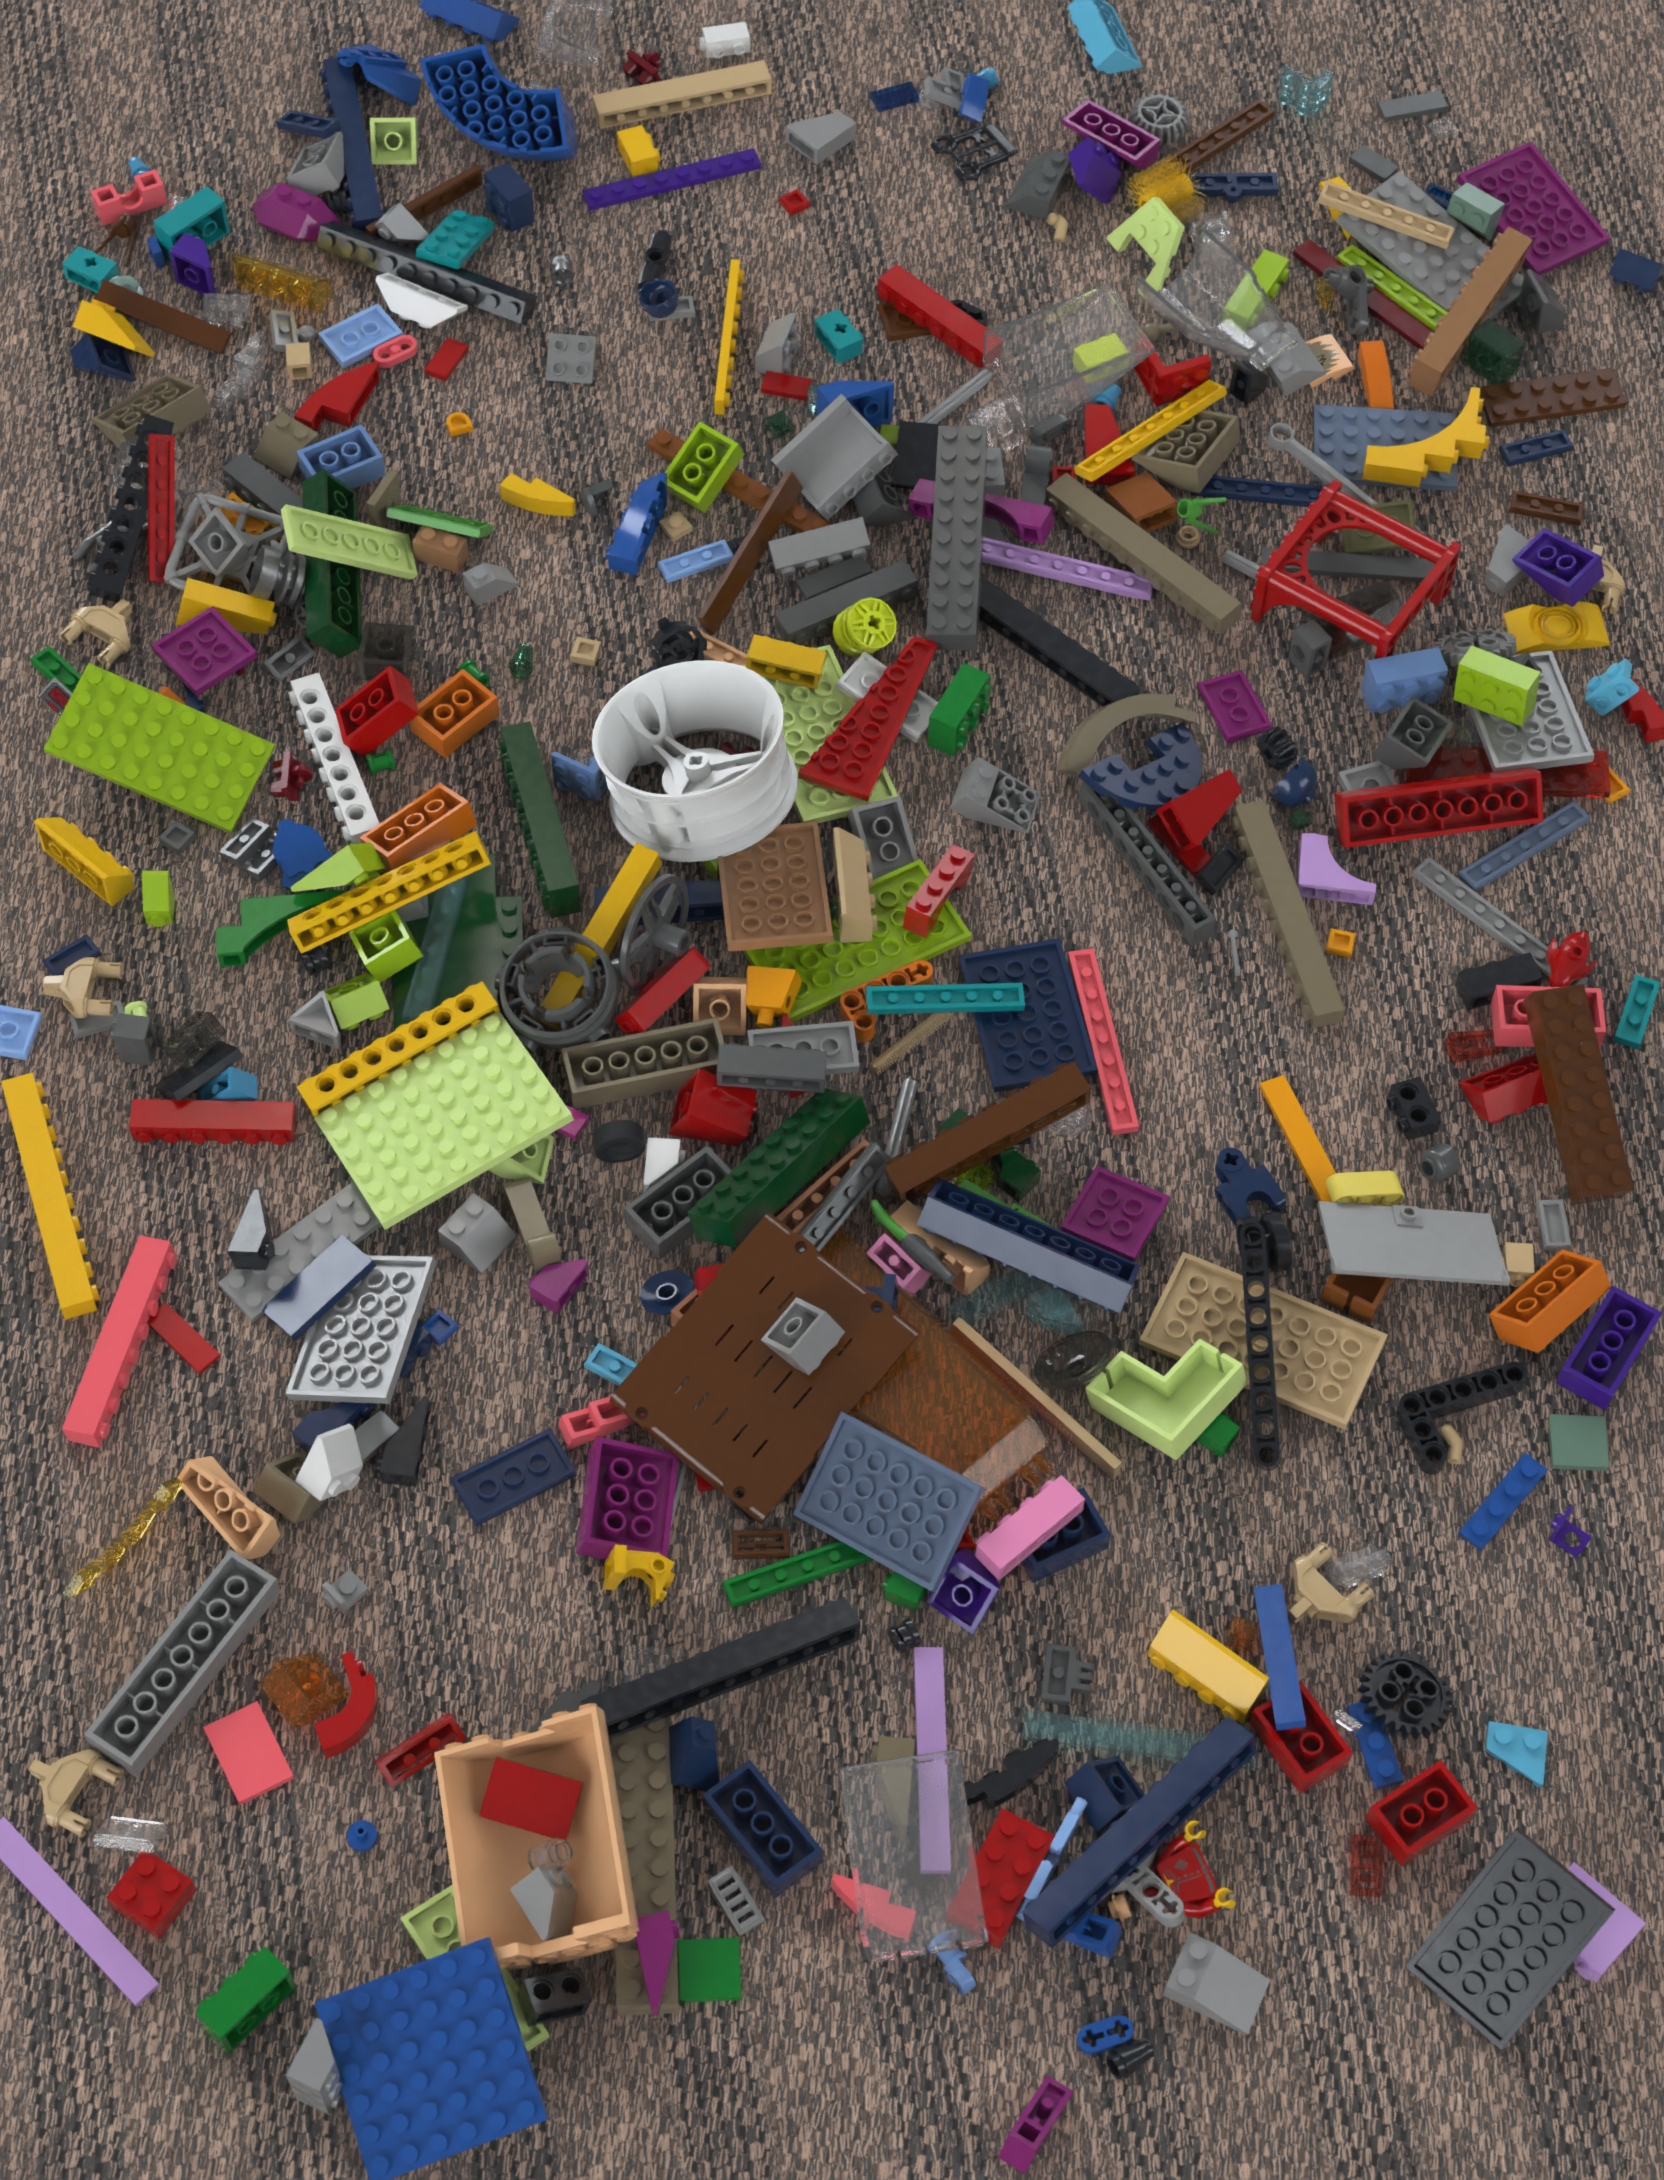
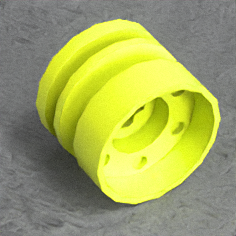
M871 597L861 599L837 615L833 623L835 643L841 651L852 657L859 658L864 651L869 655L889 644L896 634L897 622L894 612L888 604L880 599Z

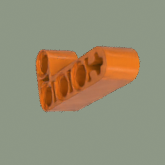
M918 960L845 991L840 997V1016L843 1021H853L856 1040L868 1042L875 1036L876 1018L874 1014L867 1015L866 986L932 985V965L925 960Z

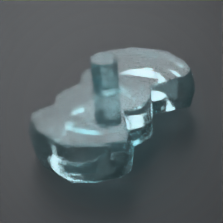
M816 383L808 387V408L815 415H817V387L821 386Z

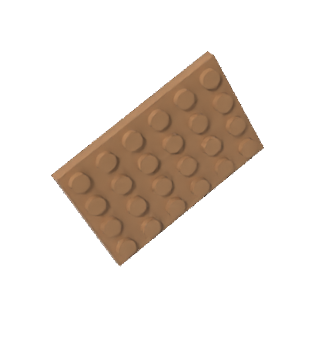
M817 821L778 825L770 834L754 845L725 857L718 856L728 952L833 942Z

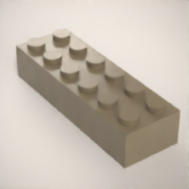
M718 1018L562 1048V1064L573 1109L678 1089L699 1068L717 1075L719 1044H724Z

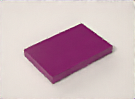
M1242 670L1197 683L1196 688L1227 744L1273 728L1271 721Z

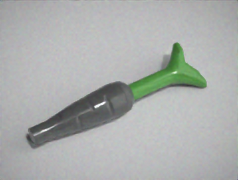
M876 1199L871 1202L872 1211L875 1215L873 1222L876 1225H883L899 1239L902 1250L910 1258L935 1273L947 1284L953 1281L955 1276L942 1264L938 1256L920 1236L908 1234L888 1215Z

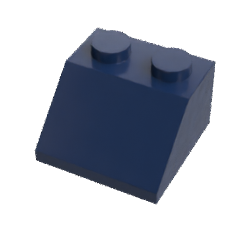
M1620 248L1609 275L1614 276V282L1626 286L1627 282L1635 284V290L1647 294L1648 290L1654 291L1664 274V264Z
M1119 1756L1088 1761L1064 1783L1074 1801L1076 1797H1080L1088 1802L1083 1812L1088 1823L1097 1832L1108 1830L1111 1823L1120 1819L1129 1810L1134 1801L1140 1800L1145 1795Z

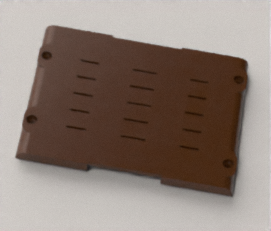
M768 1213L720 1267L716 1278L665 1337L661 1336L612 1394L609 1402L643 1428L652 1438L717 1491L724 1494L762 1525L815 1461L813 1456L829 1438L840 1413L845 1412L849 1414L866 1393L870 1395L922 1332L896 1313L891 1305L880 1296L867 1290L820 1253L809 1240L801 1234L795 1233L771 1213ZM802 1247L805 1250L803 1252L798 1251V1249ZM772 1277H774L773 1281H772V1282L767 1286V1288L760 1294L761 1290H762V1289L766 1286V1284L772 1279ZM793 1292L794 1294L791 1296V1298L786 1302V1304L781 1309H779V1307ZM796 1297L826 1311L845 1331L838 1344L827 1353L818 1368L813 1370L810 1375L794 1368L761 1341L762 1337ZM879 1307L880 1311L876 1312L874 1308ZM733 1324V1328L727 1333V1335L722 1339V1341L717 1346H715V1344L721 1339V1337L727 1332V1330ZM850 1339H852V1342L846 1347V1349L841 1353V1355L837 1356L839 1352L844 1348V1346L850 1341ZM751 1340H753V1343L747 1348V1350H746V1351L741 1355V1357L735 1362V1359H736V1358L740 1355V1353L746 1348V1346L751 1342ZM772 1355L773 1358L767 1363V1365L755 1378V1374L760 1370V1368L766 1363V1361ZM792 1371L793 1373L788 1377V1379L783 1383V1385L778 1389V1391L774 1393L776 1388ZM687 1377H689L688 1381L675 1394V1391L681 1386V1384L687 1379ZM810 1387H812V1389L810 1390V1392L804 1397V1399H803V1400L799 1403V1405L794 1409L793 1407L797 1404V1402L803 1397V1395L808 1391V1389H809ZM707 1392H708V1393H709L708 1396H707V1397L703 1400V1402L697 1407V1409L694 1410V1408L696 1407V1405L701 1401V1399H702V1398L707 1394ZM726 1409H729V1410L724 1414V1416L718 1421V1423L714 1426L713 1424H714V1423L717 1421V1419L722 1415V1413H723ZM641 1413L646 1414L644 1418L639 1417ZM747 1424L748 1426L746 1427V1429L740 1434V1436L734 1442L733 1439ZM767 1440L768 1442L757 1453V1455L755 1457H752L755 1454V1452L761 1447V1445ZM742 1492L743 1496L737 1497V1493Z

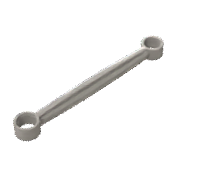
M1276 423L1271 427L1267 439L1271 448L1277 451L1287 450L1327 485H1330L1335 479L1342 483L1341 491L1367 505L1378 504L1328 463L1293 438V429L1289 425ZM1280 433L1288 439L1279 440L1273 434ZM1415 525L1416 530L1421 532V530Z

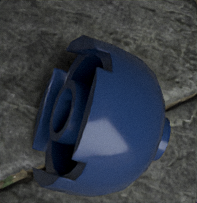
M1303 757L1297 761L1300 765L1296 763L1273 788L1277 792L1272 790L1268 794L1283 806L1296 807L1302 802L1307 805L1317 794L1314 791L1317 784V774L1311 764Z

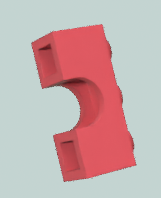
M155 169L134 176L135 185L128 193L118 194L113 184L91 191L95 212L103 226L116 222L121 214L134 216L167 204L164 184Z

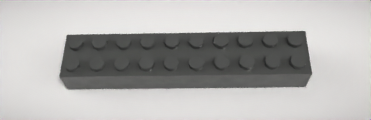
M938 426L926 630L927 640L937 643V650H978L988 458L987 426Z

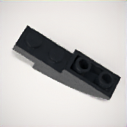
M1045 1738L1035 1742L1032 1748L1027 1750H1013L1006 1754L1002 1760V1772L995 1770L984 1775L980 1781L975 1783L967 1781L958 1785L952 1795V1802L956 1811L984 1800L989 1811L1020 1794L1049 1766L1058 1751V1739L1048 1740Z

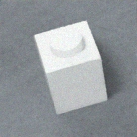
M648 1138L643 1183L644 1192L685 1162L686 1151L681 1150L680 1139Z

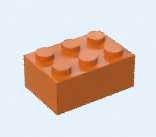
M462 669L417 705L419 715L410 721L409 724L410 730L443 758H447L499 716L498 697Z

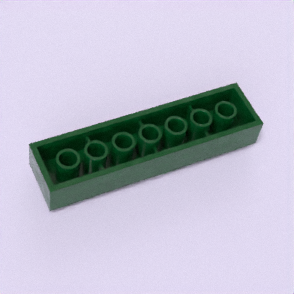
M325 469L302 482L303 509L358 522L356 491ZM304 555L306 559V636L337 657H344L363 646L360 568Z
M531 722L501 727L502 738H498L500 762L502 768L506 770L505 778L508 788H511L513 807L517 808L519 828H522L524 832L522 834L526 849H529V862L531 869L535 870V883L537 890H540L542 894L540 898L543 910H549L551 919L581 912L579 883Z
M825 1088L824 1093L815 1092L806 1103L801 1105L792 1116L785 1120L778 1129L768 1136L754 1151L749 1153L737 1167L733 1168L722 1181L717 1183L708 1194L687 1212L697 1239L737 1249L766 1214L771 1213L774 1215L870 1123L862 1096Z

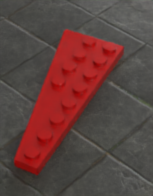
M914 636L898 654L895 662L885 669L882 677L876 684L873 683L864 698H860L841 720L839 727L833 734L825 739L821 748L811 755V759L803 768H800L798 778L868 802L937 651L938 644Z

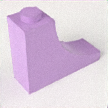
M1302 833L1299 845L1296 883L1301 897L1373 905L1376 884L1357 879L1344 871L1330 852L1328 836L1317 833Z
M1573 1862L1568 1870L1616 1909L1573 1962L1576 1965V1971L1587 1980L1592 1979L1597 1983L1640 1933L1646 1923Z

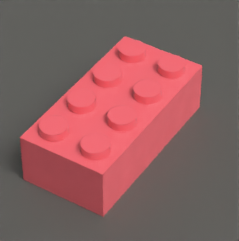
M1496 985L1491 1000L1495 1046L1534 1047L1523 1000L1533 991L1560 987ZM1585 988L1600 1049L1606 1035L1601 988Z

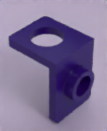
M1569 1506L1564 1515L1558 1513L1550 1525L1554 1530L1549 1540L1574 1557H1578L1590 1541L1591 1536L1568 1521L1574 1509L1572 1506ZM1574 1532L1578 1534L1581 1539L1580 1544L1577 1547L1568 1546L1564 1541L1566 1533Z

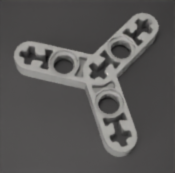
M1157 1848L1136 1868L1137 1873L1127 1876L1111 1893L1128 1890L1162 1925L1170 1928L1176 1927L1184 1921V1906L1181 1899L1150 1870L1158 1851ZM1148 1887L1159 1889V1893L1154 1897L1143 1895V1891ZM1165 1901V1906L1171 1911L1176 1909V1913L1172 1914L1171 1912H1168L1166 1914L1165 1907L1162 1903Z

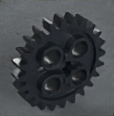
M1394 1650L1390 1656L1388 1653L1383 1652L1380 1658L1375 1656L1372 1662L1368 1663L1359 1679L1361 1685L1358 1688V1692L1363 1693L1359 1701L1368 1704L1364 1710L1365 1713L1374 1714L1371 1720L1372 1723L1379 1720L1382 1722L1380 1730L1383 1731L1389 1727L1391 1728V1736L1394 1737L1397 1732H1401L1403 1740H1406L1409 1734H1411L1414 1740L1417 1741L1421 1734L1427 1739L1432 1732L1436 1734L1441 1726H1444L1449 1714L1452 1712V1708L1449 1706L1453 1702V1698L1448 1696L1452 1689L1451 1687L1443 1686L1447 1680L1446 1677L1437 1676L1440 1670L1439 1667L1429 1668L1431 1660L1428 1659L1422 1663L1418 1653L1413 1659L1410 1658L1408 1650H1405L1402 1656L1399 1655L1397 1650ZM1413 1678H1417L1418 1683L1399 1711L1394 1712L1393 1707Z

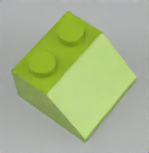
M367 972L324 990L336 1026L341 1030L355 1029L360 1025L359 1022L368 1018L369 1020L378 1019L384 1015V1011L390 1009L379 980Z

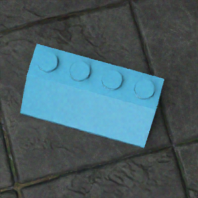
M1074 0L1068 6L1071 13L1070 19L1079 30L1077 33L1085 42V50L1092 56V64L1099 72L1104 71L1109 75L1143 67L1112 5L1104 0Z

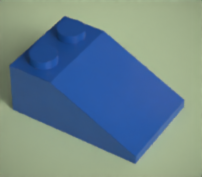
M836 381L817 387V416L842 394L873 428L892 422L894 383L892 381Z

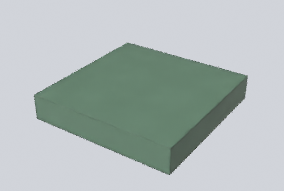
M1549 1414L1551 1469L1608 1471L1609 1456L1605 1416Z

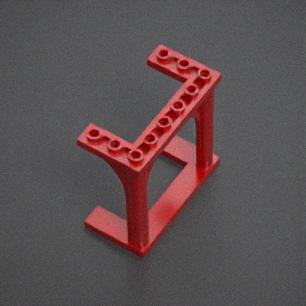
M1334 479L1328 487L1324 486L1318 500L1310 503L1306 515L1303 518H1298L1291 534L1287 533L1284 536L1279 549L1272 551L1266 565L1262 564L1259 567L1255 576L1258 580L1253 589L1255 596L1250 604V609H1252L1250 619L1259 623L1270 608L1278 605L1300 607L1376 646L1377 650L1374 659L1393 656L1397 640L1429 598L1431 603L1439 606L1450 591L1462 545L1453 541L1448 547L1345 494L1341 491L1342 483ZM1349 528L1362 529L1376 533L1435 565L1389 626L1330 596L1316 585L1307 568V555L1315 542L1321 544L1332 531ZM1296 554L1301 556L1299 559L1295 558ZM1295 565L1300 567L1301 570L1296 573H1290L1285 571L1284 568Z

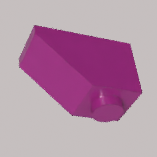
M581 1259L545 1266L540 1273H535L529 1282L530 1297L558 1314L589 1274L588 1261Z

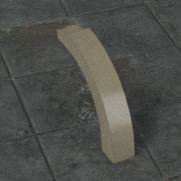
M1155 693L1130 696L1107 704L1088 716L1076 728L1064 746L1056 772L1079 777L1078 775L1081 770L1090 766L1094 753L1105 736L1116 726L1128 719L1156 717L1179 724L1183 722L1184 725L1196 723L1197 712L1189 711L1190 707L1186 705L1176 704V696Z

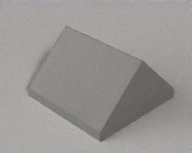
M218 507L211 511L188 540L217 578L248 560L247 544Z

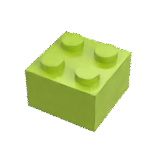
M396 909L349 932L364 965L372 976L379 980V983L423 957L407 924Z

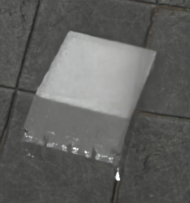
M1106 284L987 330L984 333L983 364L987 366L985 369L992 373L990 378L992 382H995V386L1002 397L1006 398V402L1015 415L1018 414L1017 419L1023 428L1027 429L1030 427L1034 428L1058 413H1064L1067 417L1071 416L1155 352V347L1111 285Z
M959 1749L840 1768L859 1930L867 1961L874 1959V1963L896 1960L895 1950H900L901 1958L926 1955L925 1945H931L932 1954L956 1950L955 1941L961 1940L962 1949L984 1946L983 1942L989 1941Z

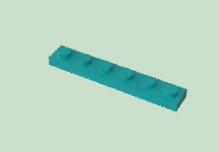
M1023 983L866 986L865 989L867 1015L1024 1011L1025 1009Z

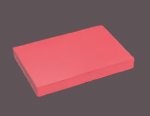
M258 1701L203 1727L239 1805L294 1779Z

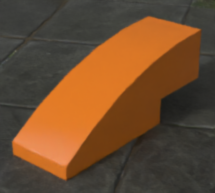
M1383 340L1360 342L1358 359L1369 408L1394 409L1391 377Z

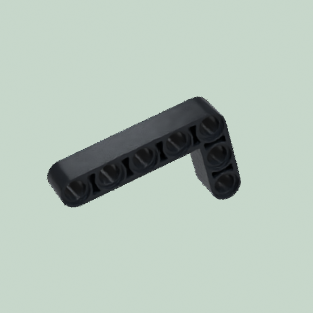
M1515 1361L1415 1390L1401 1397L1396 1417L1421 1471L1429 1475L1439 1473L1447 1457L1446 1447L1433 1419L1519 1393L1528 1375L1527 1369L1523 1364ZM1507 1376H1512L1518 1381H1511ZM1482 1384H1488L1492 1389H1486ZM1456 1392H1463L1467 1397L1459 1396ZM1431 1400H1438L1441 1405L1434 1404ZM1405 1407H1410L1416 1412H1408ZM1416 1432H1423L1427 1437H1421ZM1427 1456H1434L1438 1461H1431Z

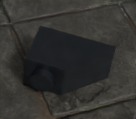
M1236 360L1234 362L1229 393L1245 405H1248L1265 391L1268 376L1252 364Z

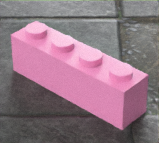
M1062 1475L1055 1481L1050 1479L1041 1487L1040 1493L1037 1496L1025 1499L1019 1506L1020 1510L1012 1516L1010 1514L1006 1515L998 1523L997 1529L992 1533H984L978 1539L975 1557L998 1580L1002 1579L1080 1514L1084 1508L1085 1498Z

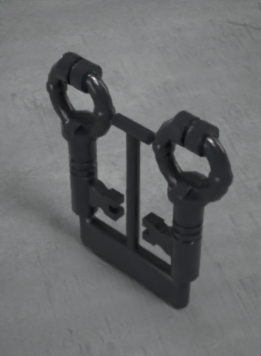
M993 123L984 127L977 126L957 135H937L930 145L936 154H951L959 164L956 166L954 174L960 181L976 180L981 175L982 170L1007 160V157L1018 153L1014 145ZM985 132L993 141L984 144L985 139L980 135ZM969 139L975 140L978 147L958 155L954 152L959 143ZM947 140L951 147L944 149L938 141ZM996 144L1003 152L998 154L990 146ZM985 149L984 153L989 156L985 160L974 162L962 161L960 159ZM966 166L972 167L975 174L967 175L962 168Z

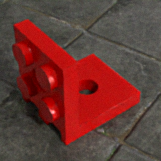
M1145 334L1136 336L1132 367L1156 407L1170 402L1174 403L1209 380L1212 360L1208 354L1165 367Z

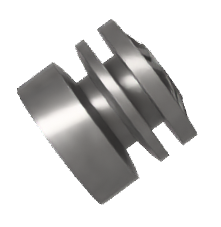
M266 545L261 546L251 574L250 595L268 599L274 590L275 602L280 603L284 598L285 605L293 606L304 583L305 557L297 555L294 559L293 553L288 552L281 561L279 549Z

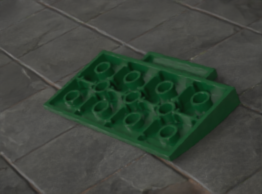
M495 854L488 855L491 862L490 865L427 894L429 917L405 922L423 957L393 975L394 1031L400 1025L408 1024L418 1018L421 1013L436 1008L444 1000L459 995L467 987L476 985L483 981L499 1007V990H495L494 987L495 977L498 969L504 967L510 954L523 942L522 896L497 897ZM523 959V960L519 963V965L521 966L522 970L524 971V959ZM468 1008V1009L464 1010L463 1012H469V1011L472 1010L473 1008ZM445 1021V1022L441 1023L440 1025H446V1024H448L450 1021ZM426 1034L420 1035L418 1038H423Z

